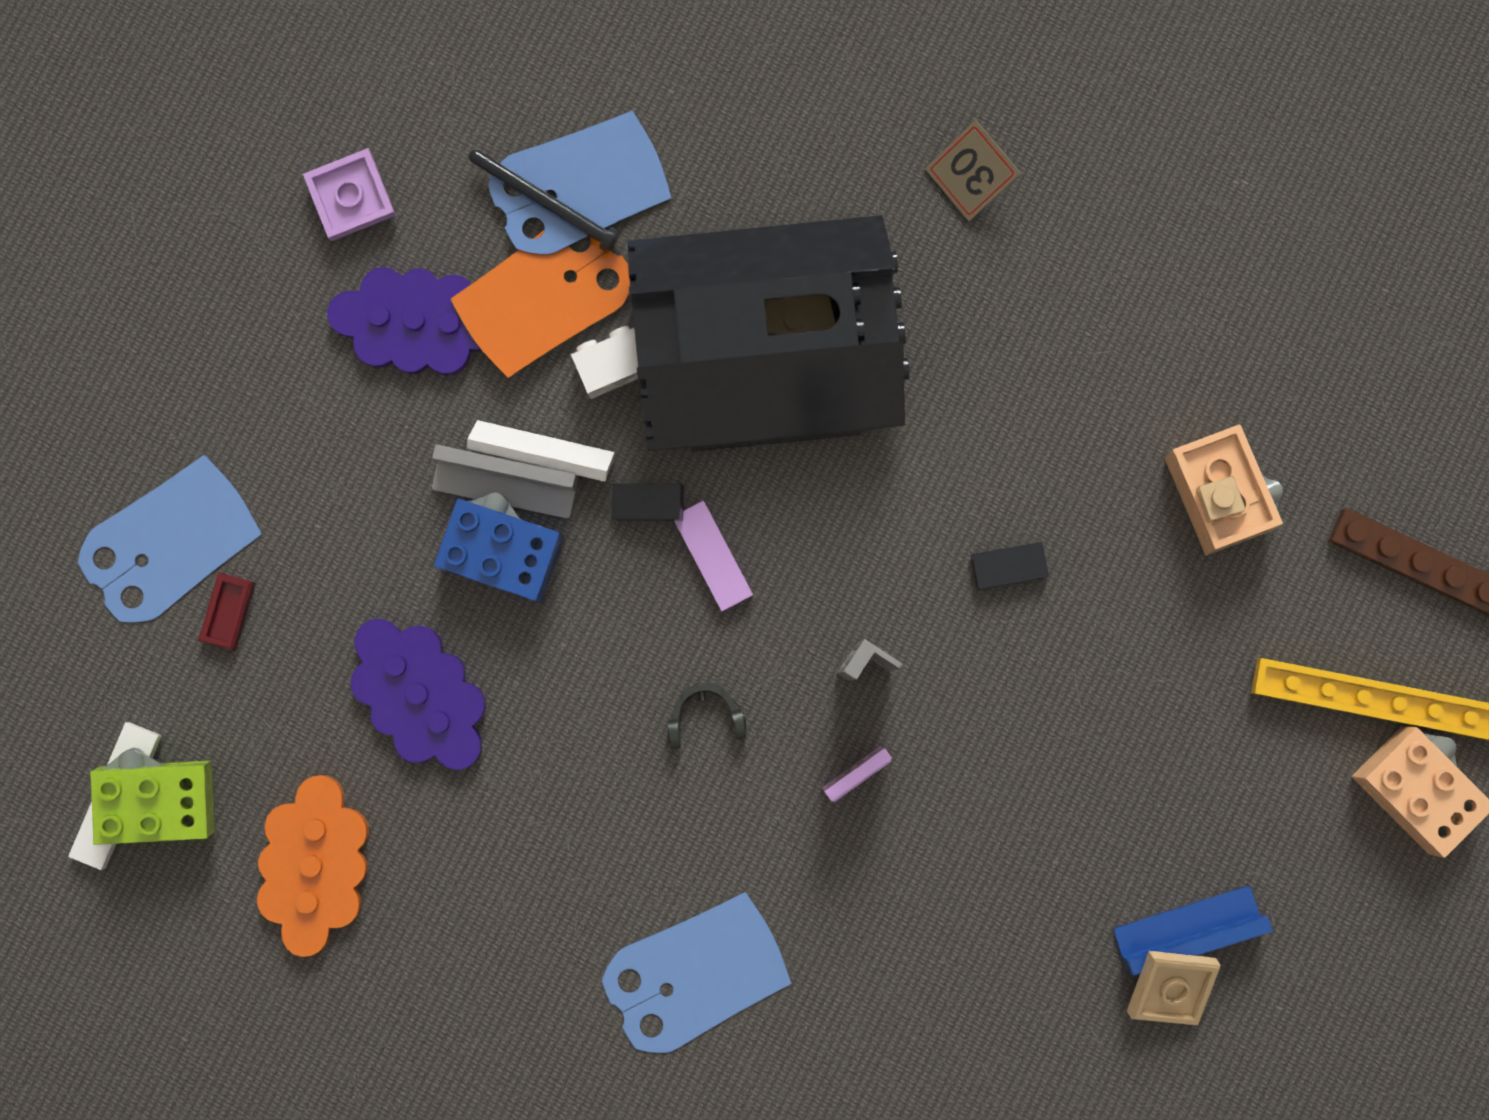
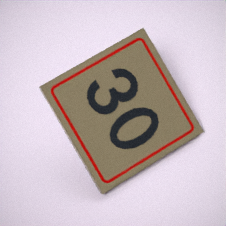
M974 120L925 168L969 222L1022 174L977 120Z

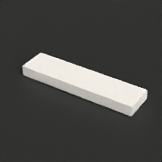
M477 420L467 439V449L471 451L569 472L600 481H606L615 453Z
M125 722L108 764L121 753L131 748H140L146 755L153 758L162 735L133 723ZM91 802L68 857L99 870H104L108 865L116 844L93 845Z

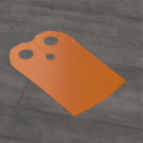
M544 230L533 239H538L539 237H541L544 233ZM590 237V247L584 252L573 251L570 246L552 254H535L518 250L450 300L476 344L509 378L559 344L622 307L629 295L630 286L628 264L622 255L618 256L612 251L605 253L599 248L600 242ZM603 269H612L619 276V283L612 290H604L597 284V275ZM568 270H573L577 274V279L572 283L564 279V274Z

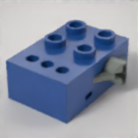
M491 493L471 501L457 498L434 567L541 603L564 536L560 532L521 520L507 499L499 493Z

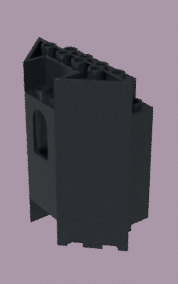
M882 215L627 241L630 279L629 295L632 301L638 367L636 368L640 382L641 405L648 451L691 447L692 452L856 436L860 435L862 430L905 426L904 380L909 379L908 358H904L903 344L906 343L904 322H897L896 309L902 308L900 287H894L893 274L898 273L896 251L891 252ZM827 295L833 298L839 306V320L833 327L827 330L768 336L764 300Z

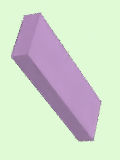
M702 501L684 510L683 521L674 522L720 610L723 612L753 596L705 502Z

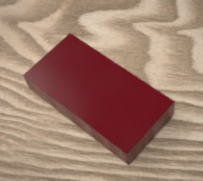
M218 572L198 639L199 642L236 651L256 582Z

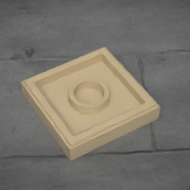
M1148 951L1127 1009L1130 1018L1198 1026L1221 967L1218 960L1211 957Z

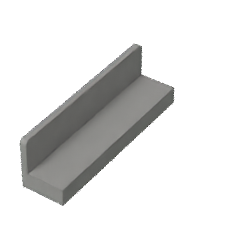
M435 444L432 457L437 461L432 484L434 491L471 499L485 497L491 493H499L507 499L513 508L565 519L570 518L579 480L576 474Z
M864 639L855 644L837 674L847 681L857 680L869 660H872L887 671L899 670L903 664Z

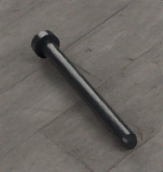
M472 150L470 152L469 159L473 164L600 242L599 248L604 252L609 253L614 247L620 235L618 230L613 227L609 230L604 229L481 151Z

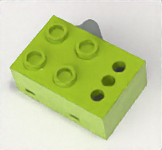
M131 748L121 753L108 765L100 766L90 771L93 845L207 839L215 832L212 760L159 763L146 755L140 748Z

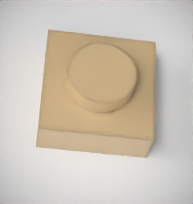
M1234 476L1196 488L1207 523L1240 514L1246 510Z

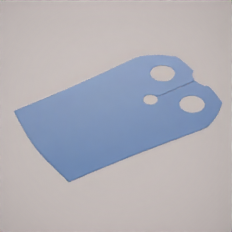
M633 111L567 136L507 156L500 163L543 191H555L557 194L556 199L603 228L671 199L669 187L657 152ZM491 176L488 186L495 207H500L507 216V225L504 228L516 249L535 254H552L589 236L536 202L534 203L533 200L521 194L515 197L508 195L503 187L504 182ZM529 218H538L544 223V233L538 239H529L522 231L523 223Z
M203 455L142 498L93 528L81 547L78 564L88 582L98 585L103 590L105 606L120 622H144L160 616L210 573L262 534L237 490L219 469ZM101 547L111 548L116 555L115 563L109 569L102 570L94 564V553ZM140 554H145L148 557V564L144 567L137 566L135 562L136 557ZM129 586L139 587L143 592V601L136 608H128L121 601L122 591Z
M746 892L684 922L620 949L607 966L602 978L610 1004L616 1005L623 1012L624 1024L622 1028L634 1048L654 1053L672 1052L738 1012L791 985L775 938ZM627 969L637 971L641 978V985L636 991L631 993L623 991L618 984L620 973ZM664 983H669L673 986V993L670 996L666 997L660 993V987ZM648 1014L659 1016L663 1022V1030L656 1037H647L641 1032L640 1022Z

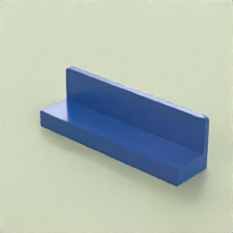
M1244 886L1115 927L1113 932L1125 969L1134 976L1141 973L1148 951L1197 956L1273 932L1269 918L1259 913L1252 889L1249 886Z

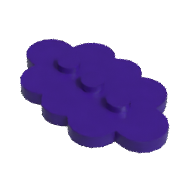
M387 267L376 268L368 272L363 278L360 291H344L336 295L330 301L327 309V319L331 327L341 336L353 338L354 351L357 357L366 365L374 368L386 367L394 363L402 372L418 374L430 366L439 374L454 375L466 367L471 351L482 352L466 329L450 300L471 285L462 276L446 275L437 280L432 273L421 268L412 269L403 276Z
M371 619L363 623L357 630L354 638L355 649L363 662L353 671L350 681L351 690L355 698L363 704L372 706L371 721L374 727L381 733L394 735V746L397 753L404 760L418 763L436 757L445 767L453 770L466 769L474 765L482 752V739L474 725L484 715L486 700L478 687L465 682L466 670L463 662L457 656L443 653L442 641L439 635L431 628L411 626L401 632L392 622L384 619Z

